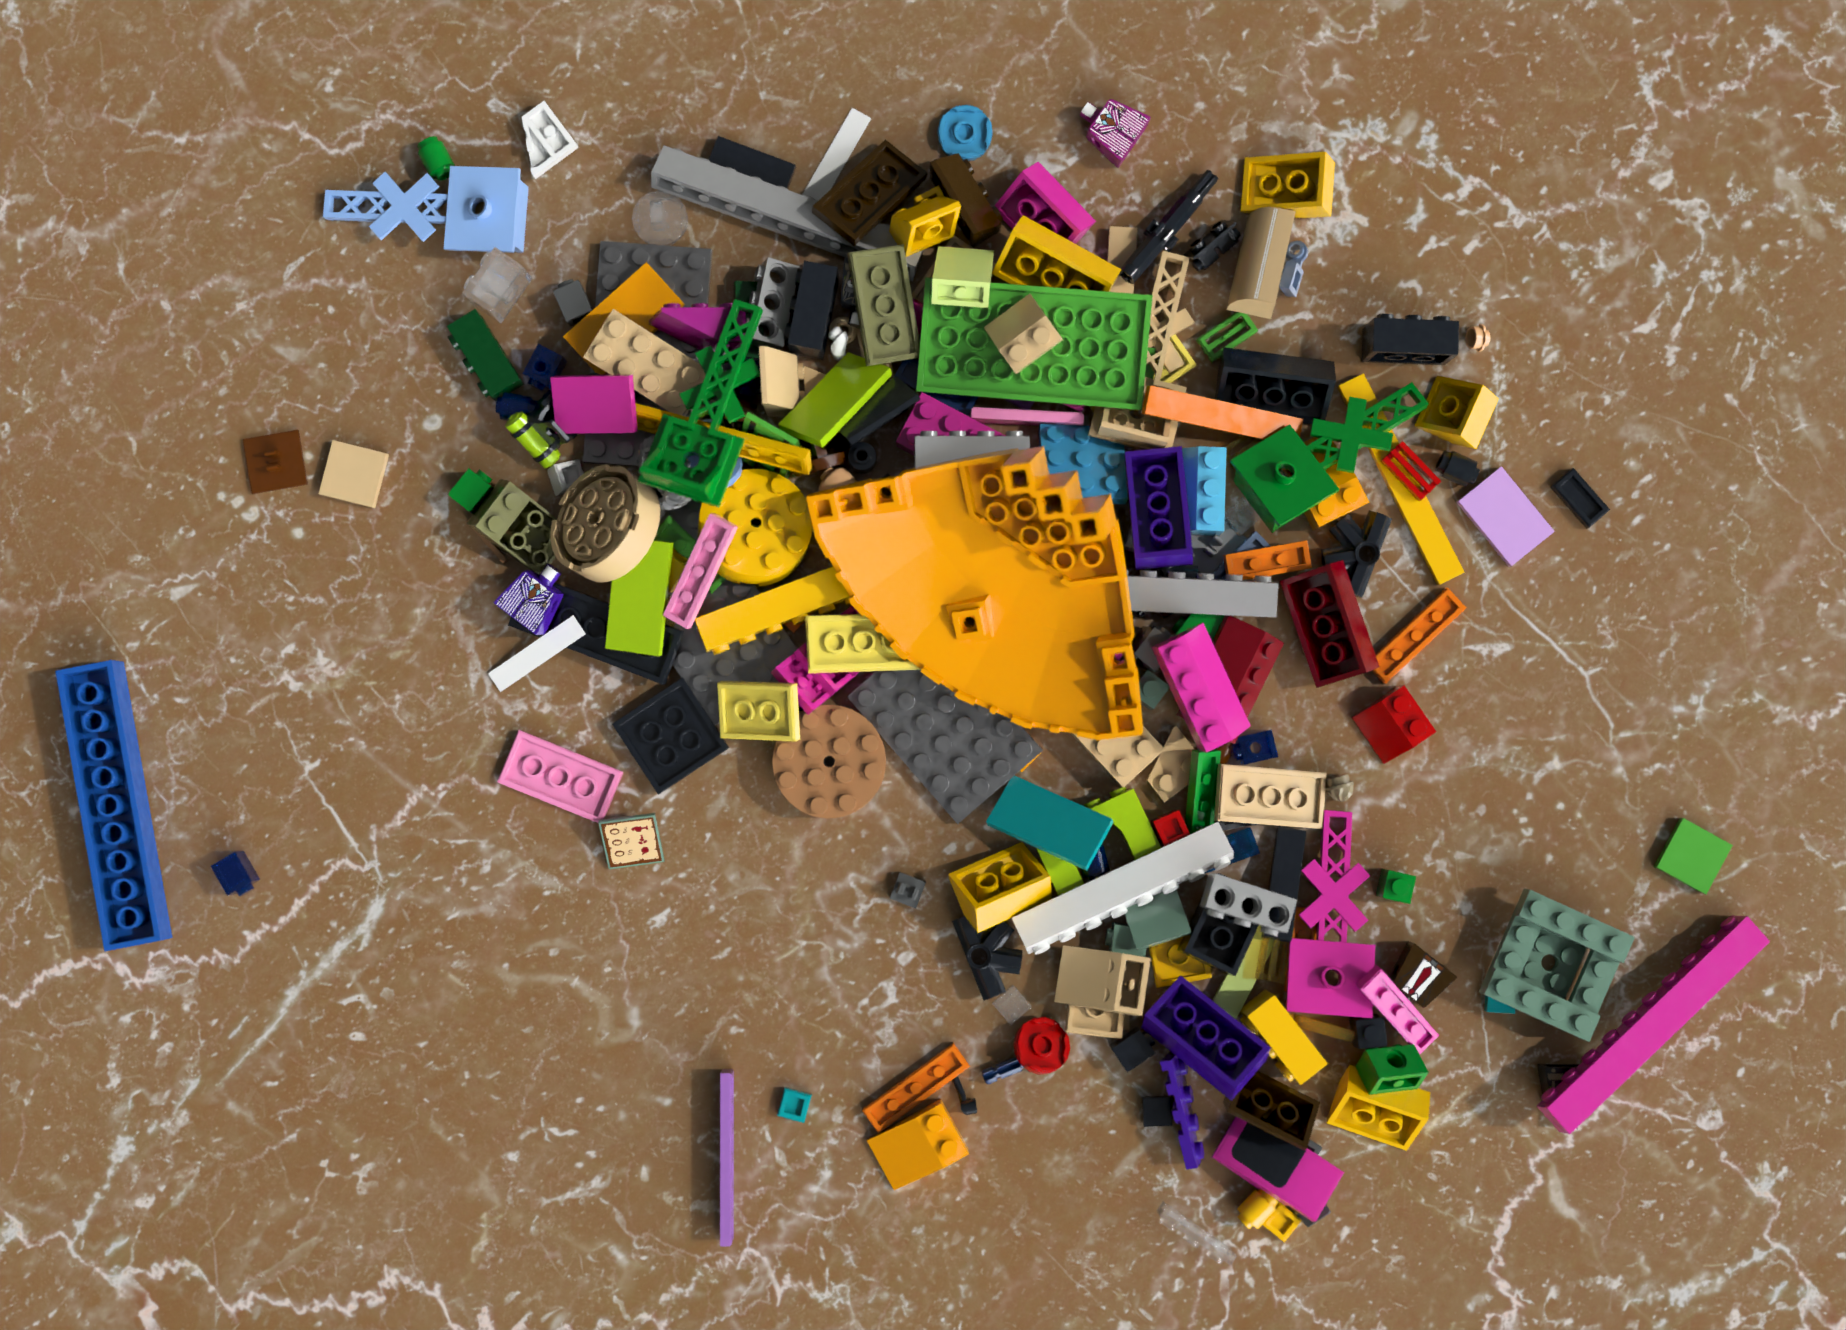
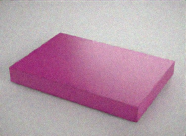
M633 374L550 377L554 419L556 424L566 434L635 433L638 431Z

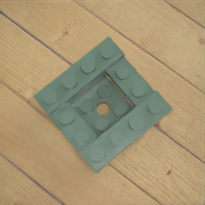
M1523 889L1479 993L1590 1042L1601 1017L1598 1015L1599 1009L1619 963H1624L1635 937L1539 893ZM1586 949H1590L1586 961L1583 965V968L1569 997V1000L1567 1001L1565 1000L1566 995L1576 975L1579 965L1583 959ZM1547 954H1551L1555 959V964L1550 970H1545L1541 964L1542 958Z

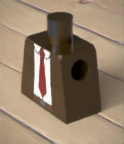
M1408 941L1389 978L1410 1002L1413 1001L1418 1006L1425 1008L1453 983L1457 976L1415 943Z

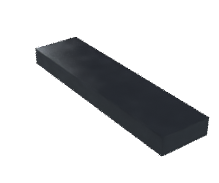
M1283 826L1277 827L1268 891L1297 900L1306 831ZM1296 906L1288 933L1278 932L1276 937L1262 932V937L1290 943L1292 941ZM1272 907L1269 911V918L1274 923L1280 917V912L1276 907Z

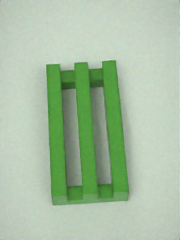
M1236 312L1200 336L1196 342L1198 345H1201L1203 352L1208 355L1210 362L1213 363L1221 357L1223 348L1215 354L1212 349L1246 326L1250 330L1229 343L1225 348H1235L1259 330L1248 314ZM1242 317L1243 322L1211 344H1207V339Z

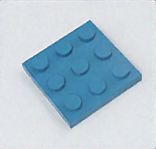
M1040 424L1038 430L1039 447L1044 446L1049 474L1077 470L1082 498L1111 494L1113 504H1126L1128 494L1123 444L1088 436L1090 426Z

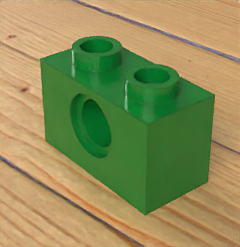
M1396 1044L1385 1048H1368L1363 1052L1355 1066L1369 1095L1418 1089L1429 1073L1414 1044L1403 1046Z

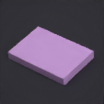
M1502 466L1456 502L1508 567L1514 565L1555 532Z

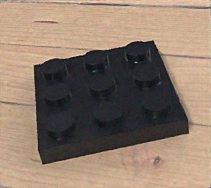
M684 678L673 683L612 724L658 795L730 748L724 738H720V732Z

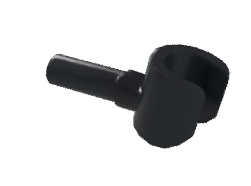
M959 1077L952 1079L959 1095L962 1112L966 1115L976 1114L975 1098L966 1099V1094Z

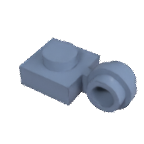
M1293 241L1288 244L1286 253L1288 260L1282 271L1279 285L1285 296L1296 298L1304 273L1301 267L1303 261L1308 256V248L1302 241ZM1296 250H1300L1298 254L1293 255Z

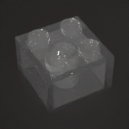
M494 247L491 252L488 251L480 261L481 267L477 273L471 275L466 280L463 287L465 290L462 294L475 307L499 323H502L533 278L521 264Z

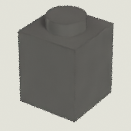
M566 280L558 285V289L553 290L564 318L570 327L579 323L593 310L584 287L579 280Z

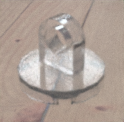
M654 191L647 193L639 199L633 209L632 222L635 232L645 243L671 246L686 232L688 215L685 206L677 196L663 191Z

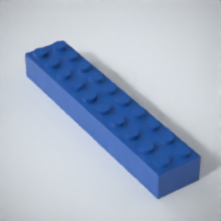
M108 660L56 670L104 952L173 938L124 661Z

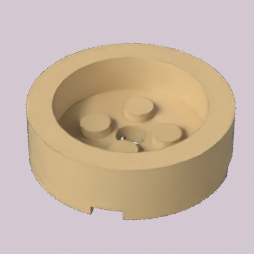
M607 464L600 465L581 475L561 498L559 505L562 508L557 520H552L550 532L551 546L558 561L594 582H609L631 571L648 552L658 530L660 504L653 487L639 483V477L622 466L610 467Z

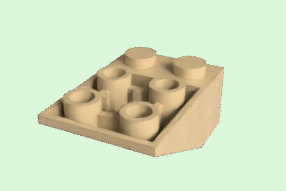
M1063 945L1054 1002L1132 1016H1142L1151 958Z

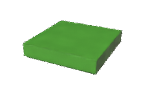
M1679 818L1654 867L1696 891L1707 894L1733 845L1692 822Z

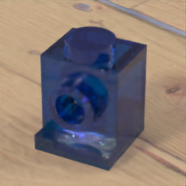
M1272 730L1239 736L1236 744H1232L1236 761L1240 760L1241 765L1278 757ZM1254 742L1260 746V750L1257 753H1253L1250 749L1251 744Z

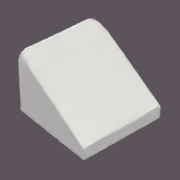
M579 459L554 464L547 470L556 496L564 494L574 481L584 474Z

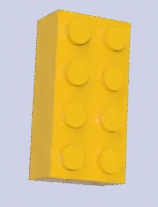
M1023 215L1013 228L992 274L1009 284L1110 292L1121 269Z

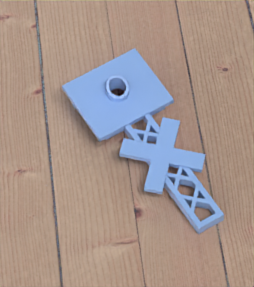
M450 166L448 194L434 193L440 186L428 173L407 192H403L388 173L384 172L373 182V185L379 192L325 190L323 218L326 220L373 222L369 227L380 240H383L400 223H407L424 242L436 231L431 224H445L444 250L524 253L529 187L520 180V168ZM334 198L344 199L348 205L340 212H333ZM365 200H370L374 206L367 213H362L358 207ZM424 202L427 208L421 213L417 207ZM447 202L446 216H442L437 210ZM484 202L483 211L476 214L475 208L477 204ZM390 203L391 206L385 210L384 208Z

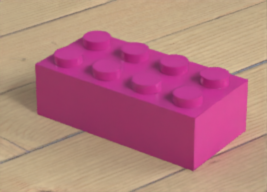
M922 392L920 400L915 404L896 440V447L914 456L915 436H920V431H937V436H949V431H966V436H977V431H994V436L1005 435Z

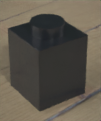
M1372 1014V1018L1349 1017L1352 1045L1354 1047L1366 1049L1387 1046L1384 1017L1378 1014Z
M1138 1027L1123 1035L1122 1039H1117L1109 1045L1127 1073L1156 1054L1152 1049V1046L1156 1043L1146 1031L1141 1032Z

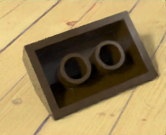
M959 153L935 159L930 162V179L935 187H940L945 197L957 200L961 204L957 224L971 247L973 248L999 233L1003 218L997 207L991 208L986 198L989 195L981 182L977 184L973 178L974 170L967 159L962 160Z
M1259 1071L1253 1075L1232 1101L1226 1096L1223 1101L1228 1113L1304 1151L1308 1147L1320 1105L1319 1101Z

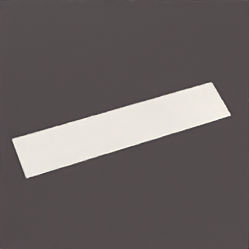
M854 108L851 109L803 192V196H811L819 201L831 190L869 124L870 117Z
M573 615L488 674L501 692L586 633Z

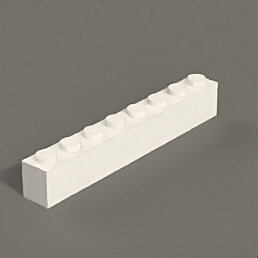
M1216 822L1013 917L1012 920L1028 954L1032 952L1040 954L1050 948L1049 944L1058 940L1066 942L1076 936L1075 932L1084 928L1086 930L1094 929L1102 924L1101 920L1109 916L1117 918L1124 915L1128 911L1127 908L1132 905L1143 906L1154 899V895L1161 892L1169 894L1179 888L1178 884L1187 880L1190 882L1197 881L1205 876L1204 872L1215 868V870L1225 868L1231 863L1230 860L1234 859V851L1219 822Z

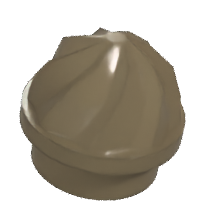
M1348 774L1326 780L1328 785L1326 791L1334 800L1344 802L1353 794L1354 782L1350 781Z

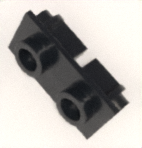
M1228 220L1216 222L1210 227V233L1204 238H1198L1193 241L1188 247L1189 250L1183 256L1195 260L1192 266L1198 272L1201 269L1206 270L1220 258L1214 250L1216 247L1224 254L1239 242L1238 238L1241 237V234L1234 227L1237 223Z

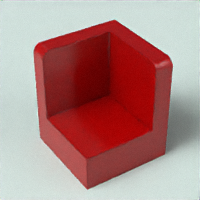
M1172 810L1149 821L1161 847H1165L1190 835L1179 810Z

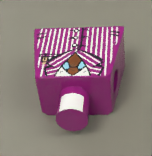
M1109 99L1102 110L1088 102L1079 115L1092 124L1087 131V140L1117 168L1120 167L1147 128L1151 118L1113 99Z

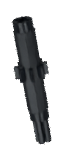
M1206 170L1191 189H1187L1159 223L1155 219L1150 222L1143 232L1147 237L1120 268L1119 275L1126 282L1134 284L1162 250L1167 252L1172 250L1179 240L1175 235L1202 204L1204 196L1217 182V175L1212 174L1210 170Z

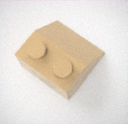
M1031 294L1025 296L984 327L1016 374L1063 341Z

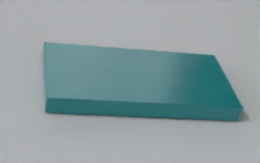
M1014 775L1008 782L986 823L996 830L1087 871L1109 832L1113 820Z

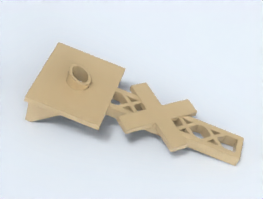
M1162 251L1151 294L1153 297L1148 347L1156 348V354L1151 356L1147 350L1146 365L1149 364L1155 376L1154 379L1145 377L1143 403L1146 387L1149 385L1186 393L1187 388L1160 381L1163 366H1165L1168 373H1171L1185 364L1171 343L1170 337L1194 324L1186 308L1177 312L1190 257ZM1166 261L1181 264L1180 272L1170 277L1164 268ZM1168 286L1174 298L1164 303L1158 292ZM1162 312L1166 319L1159 323L1155 316ZM1095 406L1088 436L1143 450L1173 447L1178 426L1177 421L1145 414L1143 418L1135 419L1130 415V409Z

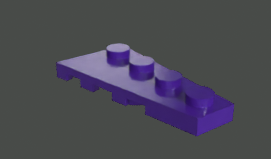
M1169 1051L1160 1061L1162 1071L1168 1070L1166 1082L1168 1095L1175 1097L1172 1113L1176 1124H1181L1182 1129L1178 1130V1138L1186 1170L1195 1169L1202 1162L1201 1159H1204V1148L1202 1142H1198L1196 1131L1199 1130V1121L1197 1114H1192L1191 1109L1194 1096L1191 1085L1187 1086L1185 1074H1188V1065Z

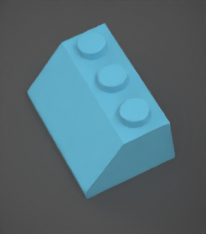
M1196 446L1182 448L1191 535L1220 536L1224 532L1227 447Z

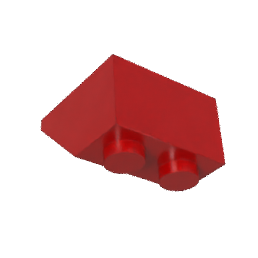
M1405 685L1396 686L1351 717L1383 764L1409 751L1437 732Z

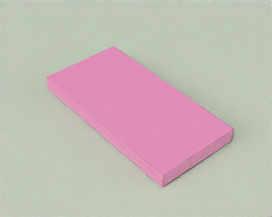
M518 730L497 782L598 823L599 820H604L623 771Z

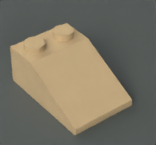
M759 346L763 407L768 417L787 416L805 397V391H800L799 380H804V364L798 363L797 355L767 346Z

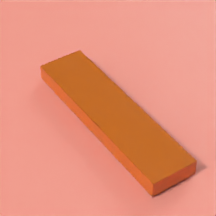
M1448 587L1442 590L1375 654L1380 667L1371 670L1372 673L1383 684H1386L1467 607Z
M953 1042L862 1108V1111L876 1131L880 1133L969 1068L970 1065Z

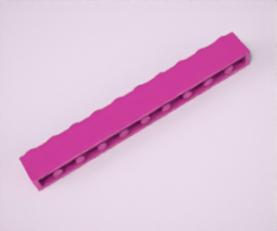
M1730 916L1725 919L1720 925L1721 929L1715 935L1712 934L1702 941V948L1684 958L1681 962L1682 967L1676 973L1668 974L1661 981L1663 985L1656 992L1648 993L1641 1001L1643 1004L1636 1011L1632 1010L1627 1013L1621 1020L1623 1023L1616 1030L1613 1029L1607 1032L1601 1039L1602 1043L1596 1049H1591L1581 1058L1583 1062L1576 1069L1571 1068L1561 1077L1563 1081L1556 1088L1548 1089L1541 1096L1542 1101L1537 1107L1559 1132L1570 1135L1770 942L1748 916Z

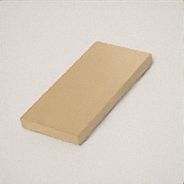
M1218 764L1214 821L1323 829L1327 773Z

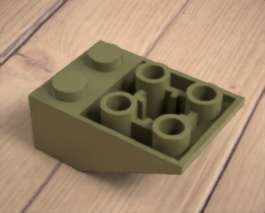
M500 479L467 524L538 575H540L547 564H551L556 558L551 546L550 532L552 520H557V518L513 483Z

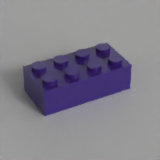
M1182 446L1125 452L1136 570L1192 565L1193 549Z
M1181 975L1144 1015L1142 1028L1231 1101L1266 1062L1271 1050L1270 1046Z

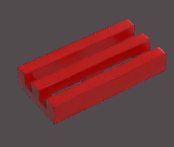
M1403 441L1381 460L1385 467L1418 501L1425 498L1441 482ZM1399 451H1401L1418 468V470L1431 482L1430 484H1428L1424 480V478L1402 457ZM1393 457L1424 489L1422 492L1391 461Z

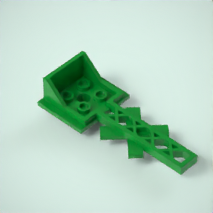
M735 299L715 352L710 345L695 353L706 376L702 383L680 393L687 411L693 408L690 418L686 421L663 414L647 458L640 467L639 483L720 508L745 440L744 438L718 431L724 414L729 424L745 417L733 390L735 387L761 375L753 358L745 361L762 316V307ZM740 310L753 314L749 322L741 326L738 325L736 319ZM740 336L742 340L741 346L729 352L726 347L728 341ZM730 362L732 368L724 372L721 365ZM717 397L718 401L709 404V400ZM710 414L712 418L710 428L697 424L698 419ZM690 456H698L699 463L695 467L688 468L685 466V461Z
M1412 382L1365 410L1367 400L1349 397L1344 424L1314 418L1310 436L1319 439L1307 446L1289 424L1231 459L1230 463L1236 469L1233 482L1271 533L1339 491L1338 486L1325 471L1326 469L1337 463L1336 470L1354 473L1357 454L1360 448L1369 447L1390 451L1393 433L1388 431L1423 411L1429 404ZM1409 394L1416 402V405L1413 407L1400 405L1401 398ZM1378 412H1392L1393 418L1390 421L1377 419ZM1363 425L1371 426L1370 429L1362 428ZM1332 441L1341 442L1340 448L1331 447ZM1312 452L1325 454L1324 461L1319 463ZM1287 469L1293 476L1285 477L1279 470Z

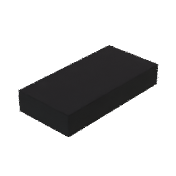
M1571 468L1550 486L1586 529L1590 528L1610 510L1574 468Z

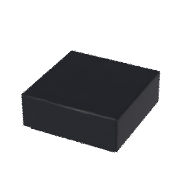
M1170 1096L1142 1097L1144 1127L1172 1126Z

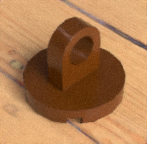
M800 439L802 448L810 450L812 469L809 474L832 466L845 464L847 461L845 452L828 456L825 446L821 448ZM791 471L795 478L805 475Z

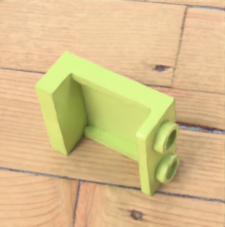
M938 246L932 278L931 304L988 308L994 250Z

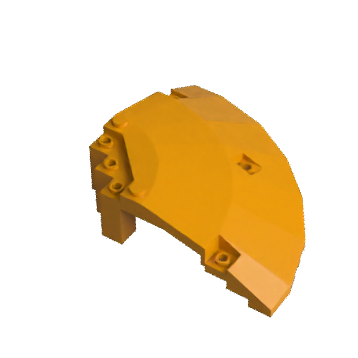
M1044 446L1022 450L1015 448L907 469L903 470L898 476L873 480L871 478L811 493L806 496L815 539L825 557H829L837 572L835 575L839 583H843L850 596L849 601L851 605L862 616L865 615L875 626V631L877 633L881 632L891 643L890 647L903 660L908 659L922 669L920 672L938 685L941 683L955 693L954 696L971 705L978 704L985 707L994 715L998 713L1011 719L1010 722L1024 728L1031 729L1032 727L1049 729V732L1053 733L1062 731L1077 734V737L1096 740L1142 735L1143 723L1138 667L1135 664L1131 643L1135 632L1119 522L1118 519H1115L1111 494L1082 498L1078 471L1049 474ZM883 487L890 489L891 496L884 495ZM966 617L973 618L975 624H968L966 621ZM1120 653L1124 655L1125 660L1118 661L1115 658V654Z

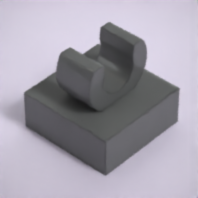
M900 872L890 899L916 909L926 882Z

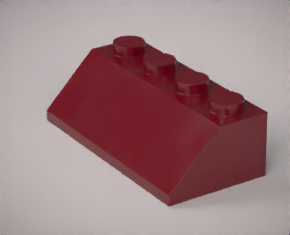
M1225 615L1212 643L1248 718L1284 643L1253 625L1231 615ZM1179 709L1176 715L1184 719ZM1239 735L1232 741H1230V743L1235 744Z

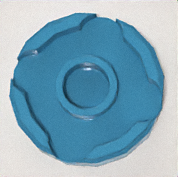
M960 105L950 109L941 118L937 135L939 145L945 154L950 156L959 153L962 160L973 161L984 155L990 147L993 131L991 122L983 111L974 106Z

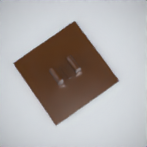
M299 430L243 439L252 494L308 485Z

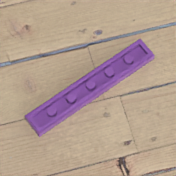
M723 1069L720 1073V1246H730L734 1239L733 1069Z

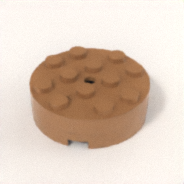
M821 705L809 715L805 711L799 713L800 740L796 742L776 741L772 758L773 773L780 791L794 807L814 817L839 818L860 810L876 795L882 785L886 771L885 747L876 728L860 713L839 705ZM829 756L833 757L835 761L831 767L825 764V759Z

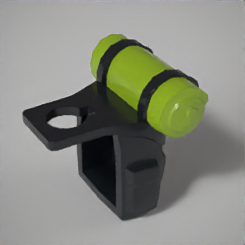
M552 389L548 390L536 403L537 408L528 416L522 411L510 416L505 424V427L511 433L510 435L516 438L530 453L533 460L544 469L553 466L559 459L561 453L558 449L562 444L568 443L578 436V434H566L556 424Z

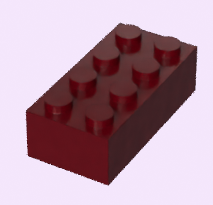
M1343 560L1280 581L1316 688L1380 667Z

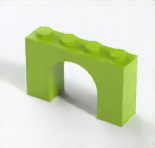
M1120 787L1111 791V798L1101 802L1100 798H1096L1084 804L1085 807L1113 820V825L1122 834L1134 861L1161 849L1134 788L1127 790L1126 787ZM1035 847L1045 870L1051 876V883L1057 896L1084 884L1075 865Z

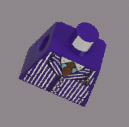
M550 564L545 566L540 575L534 571L526 570L494 601V604L535 635H544L564 595L553 586L561 572Z

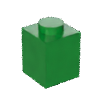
M468 468L448 495L470 513L474 514L494 488L490 485L493 479L480 469L475 473Z
M1381 868L1375 896L1411 904L1416 876Z

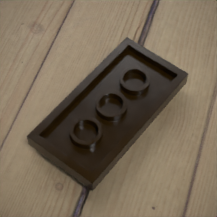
M884 140L812 206V213L855 246L926 180L928 172L887 140Z

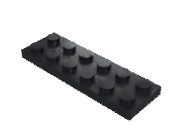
M556 582L553 586L564 595L546 633L574 615L586 634L566 648L662 685L666 684L684 631L665 624L662 656L606 649L610 603ZM513 617L510 618L508 626L540 638L543 636L535 635Z

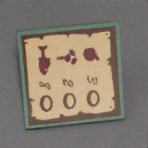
M655 813L598 821L609 869L665 862Z

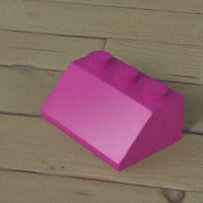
M1039 162L1023 170L994 205L999 210L1003 220L1012 229L1024 215L1075 244L1096 222Z

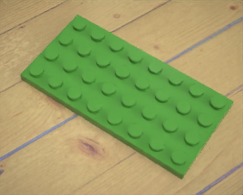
M925 277L916 391L1142 410L1153 295L990 282L988 308L931 304L932 278ZM1031 294L1063 341L1016 374L984 327L1025 296Z

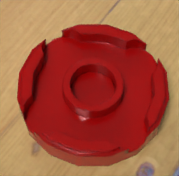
M1047 1017L1033 1018L1022 1024L1016 1032L1013 1043L1015 1056L1020 1065L1029 1072L1038 1075L1050 1074L1061 1068L1067 1061L1070 1052L1069 1036L1057 1021Z

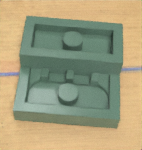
M1177 890L1169 894L1161 892L1154 895V899L1143 906L1135 904L1127 908L1128 911L1125 913V917L1137 951L1191 934Z

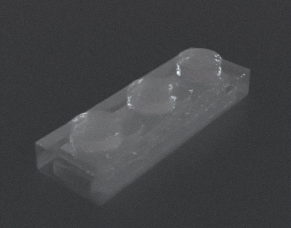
M1164 1201L1157 1209L1159 1216L1162 1218L1160 1222L1173 1232L1176 1228L1185 1234L1183 1238L1196 1248L1199 1245L1209 1250L1207 1255L1217 1263L1221 1264L1225 1261L1230 1266L1237 1257L1233 1249Z

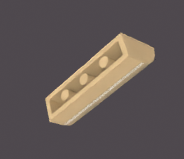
M1264 207L1250 213L1245 226L1226 310L1271 319L1296 211Z

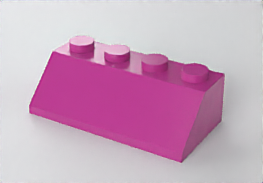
M1200 623L1151 647L1199 751L1207 753L1230 742L1251 726L1204 623Z

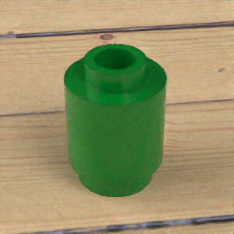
M436 136L422 140L417 145L419 150L418 156L427 173L438 181L449 178L450 166H455L444 143L439 141Z

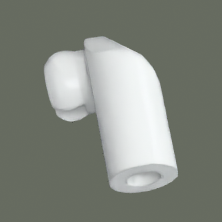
M836 326L829 332L828 337L833 341L831 345L832 356L835 360L840 361L846 355L848 334Z

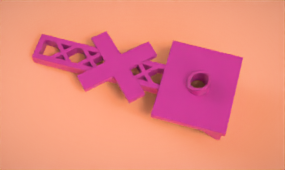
M1324 810L1323 829H1321L1320 865L1313 859L1301 870L1304 876L1318 890V898L1298 916L1309 928L1317 924L1316 940L1292 938V941L1289 943L1287 1012L1372 1018L1373 1004L1356 984L1375 965V945L1347 943V925L1356 932L1368 921L1349 899V894L1370 877L1359 863L1350 869L1352 812ZM1330 817L1344 819V830L1338 835L1329 827ZM1334 844L1343 852V858L1336 864L1328 856V849ZM1333 872L1340 878L1336 882L1329 876ZM1332 909L1339 914L1334 920L1328 915ZM1332 928L1339 936V942L1324 941V934ZM1328 970H1333L1338 975V982L1335 986L1329 985L1325 980V973Z

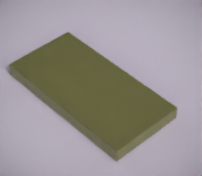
M904 244L847 253L866 366L919 358L920 340Z

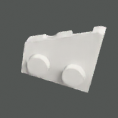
M545 101L522 116L527 151L531 163V173L535 179L579 148Z

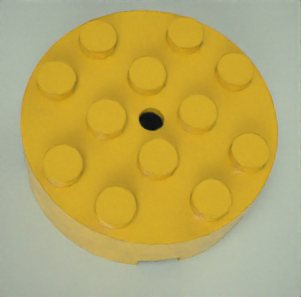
M744 469L738 480L733 485L727 487L720 508L702 502L698 520V538L710 513H715L738 526L717 571L723 578L739 585L740 582L759 584L758 586L771 585L789 576L802 562L811 539L813 525L805 496L789 479L769 470Z

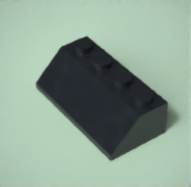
M1223 347L1217 375L1215 400L1303 419V424L1312 425L1314 418L1326 420L1336 383L1334 361Z

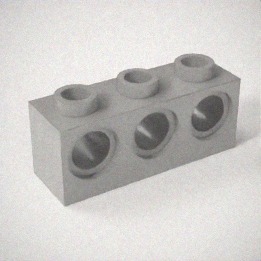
M769 257L761 265H757L754 275V281H758L756 291H752L749 303L762 307L763 313L758 326H766L770 335L769 337L762 336L757 326L751 342L752 346H767L777 350L783 347L785 328L790 317L791 298L794 296L796 288V273L800 266ZM770 272L777 273L780 276L781 283L773 282L770 278ZM764 299L772 300L775 304V310L768 309L764 304ZM751 314L750 318H746V323L751 320L753 314Z
M1209 873L1200 907L1207 909V915L1223 919L1224 915L1234 917L1233 923L1248 928H1250L1251 923L1262 926L1260 932L1277 937L1278 932L1288 933L1297 900L1216 873ZM1219 889H1222L1226 894V900L1222 905H1218L1214 899V895ZM1246 898H1249L1253 903L1252 911L1248 914L1242 910V902ZM1272 907H1276L1280 912L1279 919L1274 923L1269 918V911Z

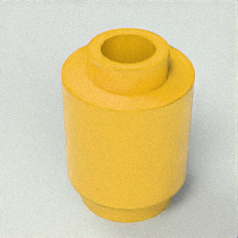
M1255 1189L1237 1208L1240 1212L1237 1218L1247 1228L1250 1229L1254 1226L1259 1229L1276 1211L1275 1206L1279 1202L1262 1189L1258 1191Z

